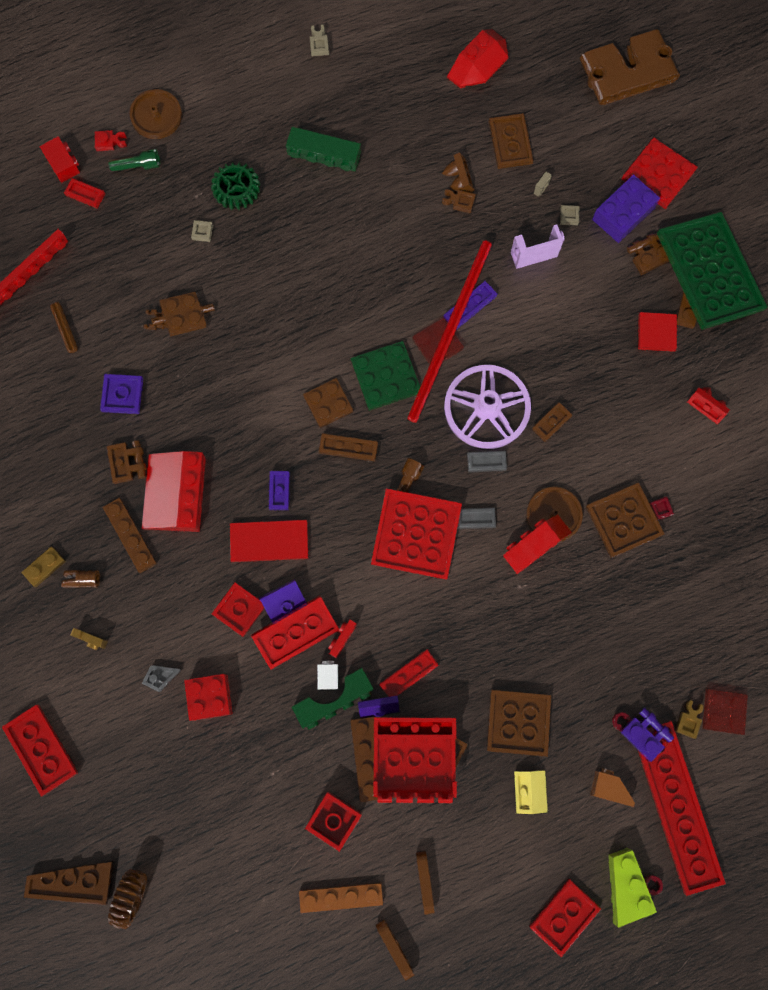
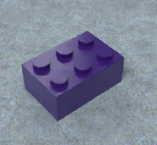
M633 174L596 209L592 220L617 243H620L656 208L660 197Z

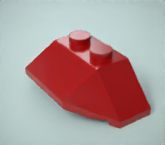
M492 29L482 30L459 54L447 78L459 88L486 83L508 60L506 40Z

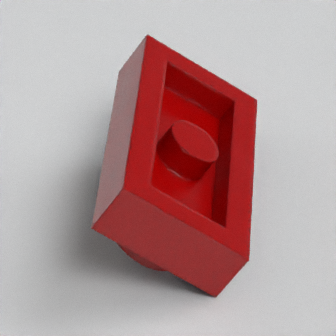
M349 620L348 623L344 622L339 629L341 635L338 640L333 639L328 648L331 650L329 654L332 657L338 658L356 628L357 623Z

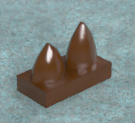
M459 152L454 155L455 160L446 166L442 174L446 176L459 175L452 182L450 189L454 191L465 190L471 193L475 190L467 162Z

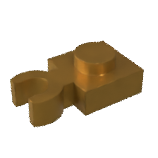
M73 628L70 634L73 637L88 642L86 646L98 650L99 647L105 649L108 643L106 640Z
M689 700L686 704L688 712L687 714L681 712L675 732L696 739L702 719L697 718V715L703 711V705L699 704L697 710H693V701Z

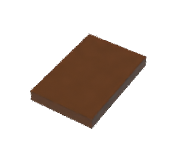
M524 113L489 118L497 168L502 169L533 164Z

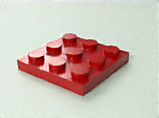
M653 138L623 175L622 180L626 182L634 174L660 197L658 205L666 210L698 167L656 138Z

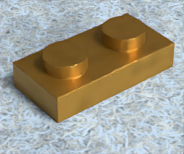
M51 546L21 573L33 587H37L66 561Z

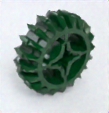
M233 161L231 166L225 163L224 169L219 167V173L214 172L215 178L211 181V189L217 202L222 204L224 208L229 206L231 210L234 207L240 210V206L247 208V203L252 205V199L257 200V194L260 192V181L254 169H249L247 164L242 167L241 162L235 165ZM245 179H247L250 182L249 187L245 186ZM223 185L226 186L227 193L222 191Z

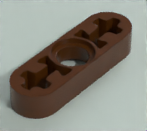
M426 851L416 852L424 915L434 914Z
M384 919L377 923L376 928L403 978L407 981L415 976L410 963L386 920Z

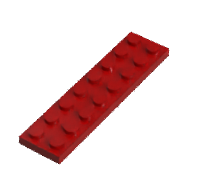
M672 721L662 723V725L670 730L669 732L674 736V739L670 743L664 738L659 741L665 748L656 758L649 762L639 751L638 753L684 895L688 896L726 883ZM653 727L646 728L653 736L657 733Z

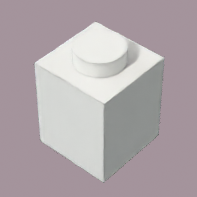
M322 661V665H318V690H338V664H334V661Z

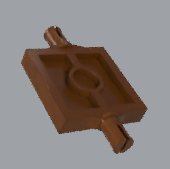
M196 292L159 300L162 316L151 318L153 326L164 323L171 337L206 328L204 313L214 311L213 303L202 306L198 301Z

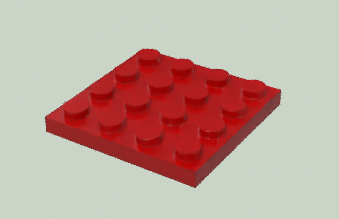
M386 489L371 565L447 580L462 503Z

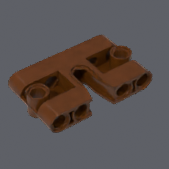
M659 30L649 31L630 38L627 52L632 68L626 65L623 56L613 43L587 51L581 55L580 61L589 78L588 86L593 89L600 105H606L671 84L680 77L671 57L672 49L665 44Z

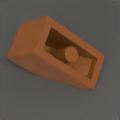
M603 768L601 772L595 771L590 795L634 807L635 802L620 777L613 776L614 771Z

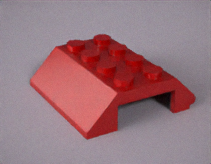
M374 718L373 797H378V803H392V797H396V803H413V797H417V803H434V797L438 798V803H453V798H456L457 795L455 760L456 718Z

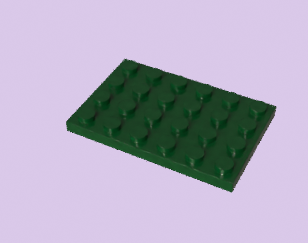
M722 212L659 229L657 232L659 240L701 330L752 315L768 308Z

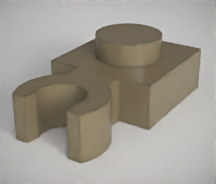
M314 25L311 26V55H329L327 35H324V26L321 25L320 31H315Z

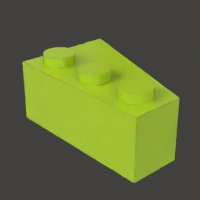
M625 848L610 854L609 870L612 889L613 924L621 927L657 913L633 850Z

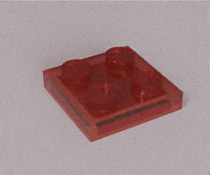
M444 318L412 337V340L429 364L447 326ZM455 334L443 362L464 349Z
M706 689L703 729L745 735L748 695Z

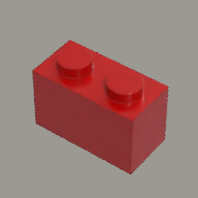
M59 136L39 146L61 183L80 173L77 168L79 165L74 155H69L71 150L66 141L62 143Z

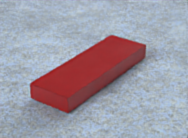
M426 650L379 685L388 697L398 696L439 665L430 652Z

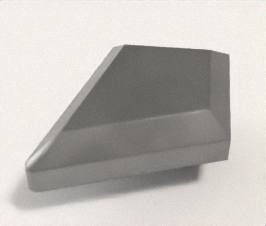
M151 665L142 684L161 692L181 670Z

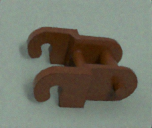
M146 310L148 315L162 316V313H159L157 310H151V312ZM164 323L154 326L152 324H149V326L144 324V328L148 330L167 328Z

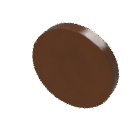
M160 89L145 91L135 98L130 107V120L134 129L143 137L162 139L177 130L182 120V111L178 100L171 93Z
M548 487L540 490L532 497L527 506L526 519L530 530L534 531L536 529L534 525L544 518L546 521L558 514L572 532L560 541L563 542L571 538L578 531L582 523L583 512L580 502L570 491L560 487Z

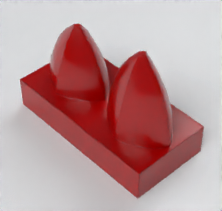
M710 387L698 388L687 401L688 404L717 425L730 411L726 407L724 400H716L712 397Z

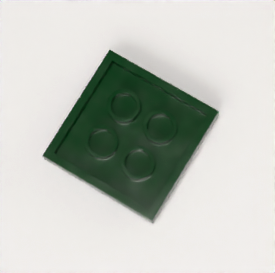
M403 341L350 358L368 411L418 394L420 385Z

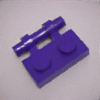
M643 708L639 714L644 719L639 722L636 718H633L620 733L649 762H652L665 748L659 741L664 738L670 743L674 736L666 726H663L656 719L652 712L650 713L646 708ZM649 724L657 731L654 736L646 729Z

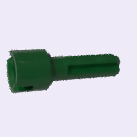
M157 149L141 151L139 156L110 160L108 163L111 171L143 167L147 170L159 168L160 157Z

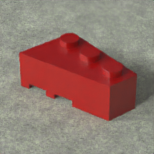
M558 514L546 521L543 518L534 525L536 527L534 531L528 530L520 536L522 540L519 543L515 541L506 548L508 552L503 556L517 574L572 533Z

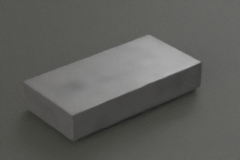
M506 451L467 453L468 472L507 470Z
M495 508L461 509L457 529L496 527Z

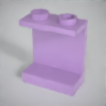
M558 225L553 226L548 242L526 248L522 235L515 236L511 255L516 269L558 257L564 241V234L562 230L559 231Z

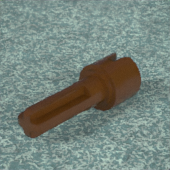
M407 458L401 471L403 477L396 491L408 493L413 481L419 479L425 466L421 465L418 461Z

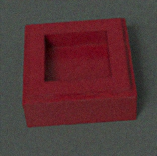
M667 497L649 502L657 520L674 515Z

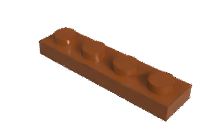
M381 882L299 890L300 913L383 905Z

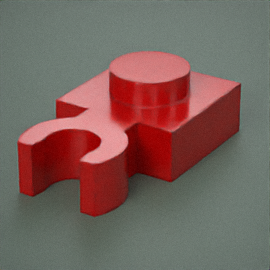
M112 130L95 131L96 151L114 150V145L121 148L126 147V142L120 141V139L126 138L125 132H118L114 135Z

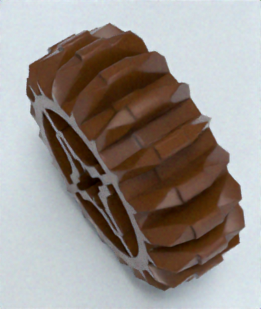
M129 869L122 876L109 909L108 923L110 925L125 930L131 925L139 910L146 889V874L138 870Z

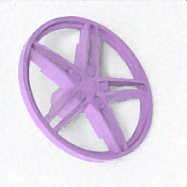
M479 365L465 370L453 380L446 393L444 410L448 425L458 438L477 448L494 449L513 442L524 431L530 417L531 402L525 385L514 373L495 365ZM483 371L480 395L455 390L462 379L475 372ZM486 371H489L490 390L485 391ZM493 371L509 377L517 384L521 391L498 395L495 392ZM452 394L474 400V402L471 403L463 399L456 398L452 396ZM522 395L524 397L505 404H502L501 401ZM451 399L475 409L462 431L457 427L452 418L450 410ZM524 401L525 413L518 429L513 432L501 409ZM476 416L479 417L481 420L468 435H465L464 433ZM495 418H499L510 436L505 434L500 425L495 421ZM486 419H489L505 439L495 442H481L470 437Z

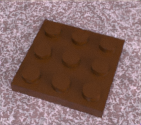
M639 483L586 506L610 558L664 535Z
M491 690L487 751L548 757L551 695Z

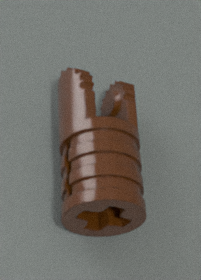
M65 570L63 576L70 579L62 580L61 587L97 588L100 583L99 571Z

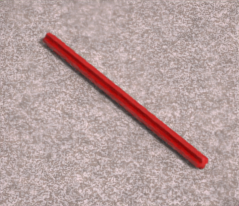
M484 240L480 246L408 415V420L416 423L491 249V242Z

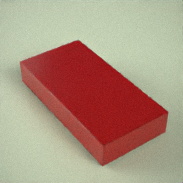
M74 178L71 179L64 192L67 197L97 209L106 194L104 190Z

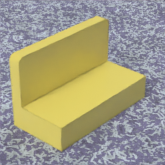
M515 771L516 813H546L545 771Z

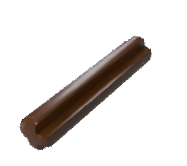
M55 302L50 305L66 349L69 353L77 352L78 347L59 302Z

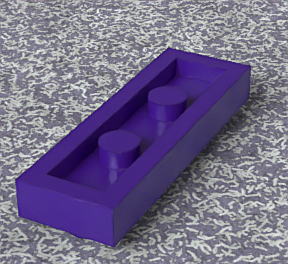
M486 281L472 291L457 329L497 297V293ZM454 307L444 314L443 318L447 322L451 317Z

